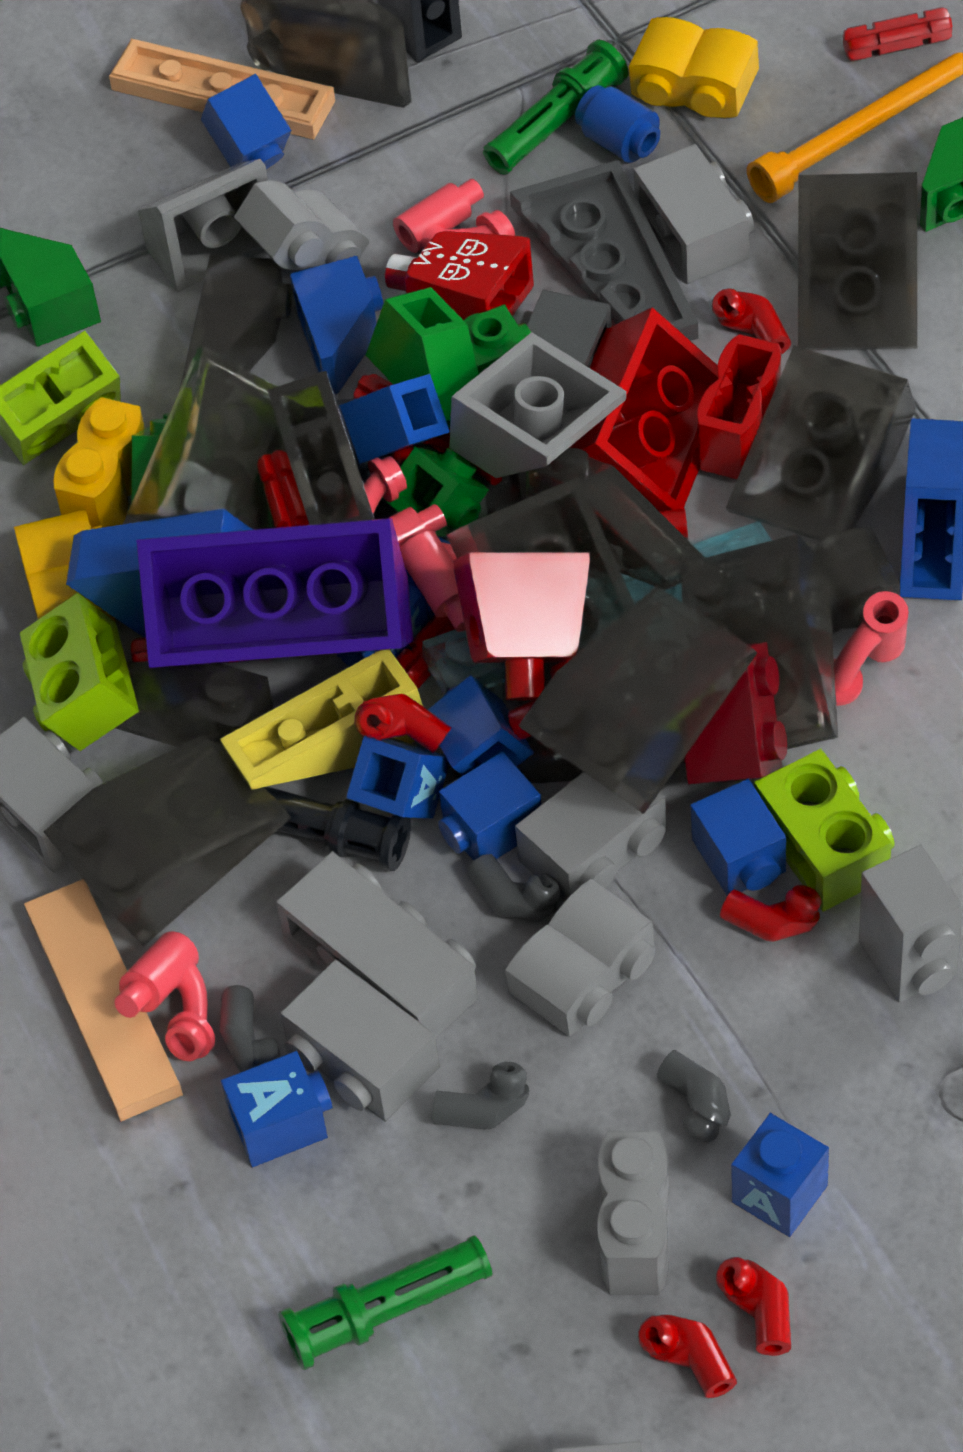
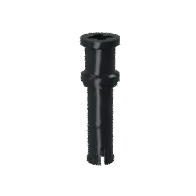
M226 775L225 780H221L215 795L214 810L218 815L238 818L256 825L310 838L324 843L326 850H329L330 853L333 851L339 857H345L348 853L374 859L379 861L382 869L395 871L400 866L408 848L411 833L410 818L393 815L390 818L360 809V805L356 801L345 799L333 805L268 786L251 790L245 780Z

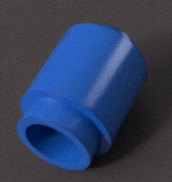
M594 86L583 95L577 106L575 121L582 127L583 134L625 162L631 163L640 158L647 157L653 152L659 142L660 119L658 114L616 87Z

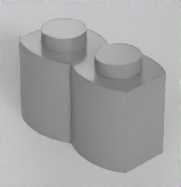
M267 180L255 183L234 216L235 220L279 266L285 269L300 270L309 267L313 268L353 256H358L360 261L362 253L369 244L368 238L325 194L316 190L293 192L290 187L279 181Z
M590 879L581 885L562 904L550 923L536 932L510 961L505 969L508 992L569 1037L580 1030L585 1024L591 1027L598 1023L608 1011L613 999L612 990L619 987L628 978L631 980L638 979L652 963L656 952L653 922Z
M608 1131L602 1141L598 1156L601 1207L597 1220V1233L602 1280L610 1295H659L665 1286L669 1272L667 1225L669 1178L666 1146L658 1131Z

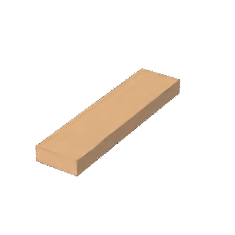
M132 38L109 75L113 91L203 112L209 98L256 74L292 130L290 134L313 140L336 101L334 87Z
M85 879L24 903L30 922L120 1121L122 1122L183 1096L180 1083L147 1012L140 1011L135 1017L128 1018L121 1015L115 1007V998L120 994L119 982L121 977L127 972V969Z

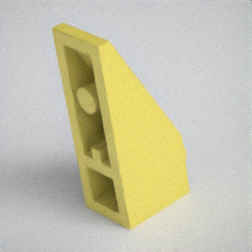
M390 649L379 650L224 736L220 741L251 790L355 768L363 736L357 731L355 725V713L358 707L364 701L372 698L401 693L408 695L420 705H422L418 688ZM408 735L394 737L410 744L415 742Z

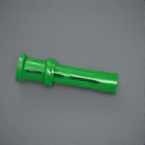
M597 39L589 44L586 49V55L572 68L565 67L556 73L552 82L553 88L523 112L519 118L495 139L484 145L483 155L489 165L500 174H509L513 170L512 168L575 114L581 98L589 89L597 85L607 88L611 85L617 86L622 84L628 78L629 71L626 61L620 52L604 40Z
M473 1235L460 1244L442 1250L418 1262L411 1263L400 1270L357 1289L351 1283L348 1285L342 1283L333 1287L332 1296L296 1312L287 1307L279 1311L278 1315L283 1332L296 1361L302 1370H306L314 1366L315 1357L351 1341L358 1346L369 1342V1337L374 1335V1327L416 1308L428 1305L434 1300L464 1288L482 1278L487 1279L493 1275L492 1268L481 1242L476 1235ZM441 1271L447 1272V1275L400 1296L395 1294L396 1291ZM373 1301H380V1305L367 1310L365 1305ZM331 1320L337 1321L336 1324L316 1333L310 1332L311 1329Z

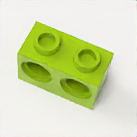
M85 330L0 385V435L23 466L77 431L82 416L99 398L103 397L121 402L120 376Z
M76 593L20 632L25 655L22 666L32 684L36 705L33 706V713L38 724L45 732L47 730L52 731L56 736H60L77 750L82 751L139 712L116 622L79 593Z
M822 748L754 782L756 791L786 836L787 864L802 885L809 886L818 892L822 901L820 906L822 912L861 893L862 872L891 859V849L894 848L895 842L888 824L878 813L871 815L859 800V791L851 774L843 766L836 768ZM806 801H813L820 804L808 806L803 805L801 803ZM840 848H849L854 850L855 852L839 853L834 850Z

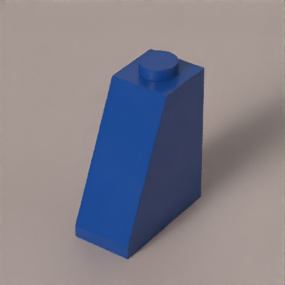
M911 418L899 596L962 600L963 421Z
M219 509L84 530L73 536L66 585L142 637H146L136 540L254 529L244 524L227 510Z

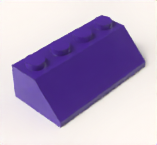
M392 518L136 540L149 668L398 649L414 641L408 577Z

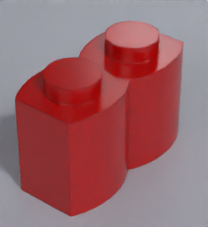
M738 334L723 349L718 361V380L708 387L698 406L699 465L702 471L742 480L757 465L762 452V434L773 425L781 408L780 344Z

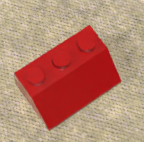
M651 307L607 328L589 367L627 391L626 400L548 465L591 501L606 504L604 500L606 490L614 484L626 483L635 487L637 502L641 503L650 512L684 509L700 469L698 406L708 387L718 380V365Z

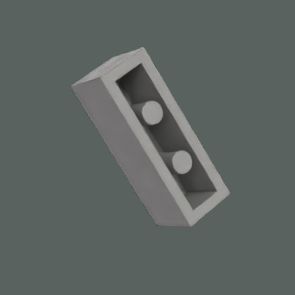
M332 851L276 901L284 937L324 970L335 959L432 1031L435 1034V1038L478 1000L475 976L476 964L470 953L457 941L448 939L445 942L432 932L424 917L414 906L406 901H401L398 904L386 895L373 874L360 864L350 866Z

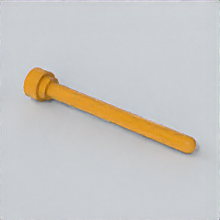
M954 53L788 154L783 151L778 153L769 151L750 162L747 166V176L754 192L767 203H773L787 195L794 189V183L799 180V173L963 75V53Z

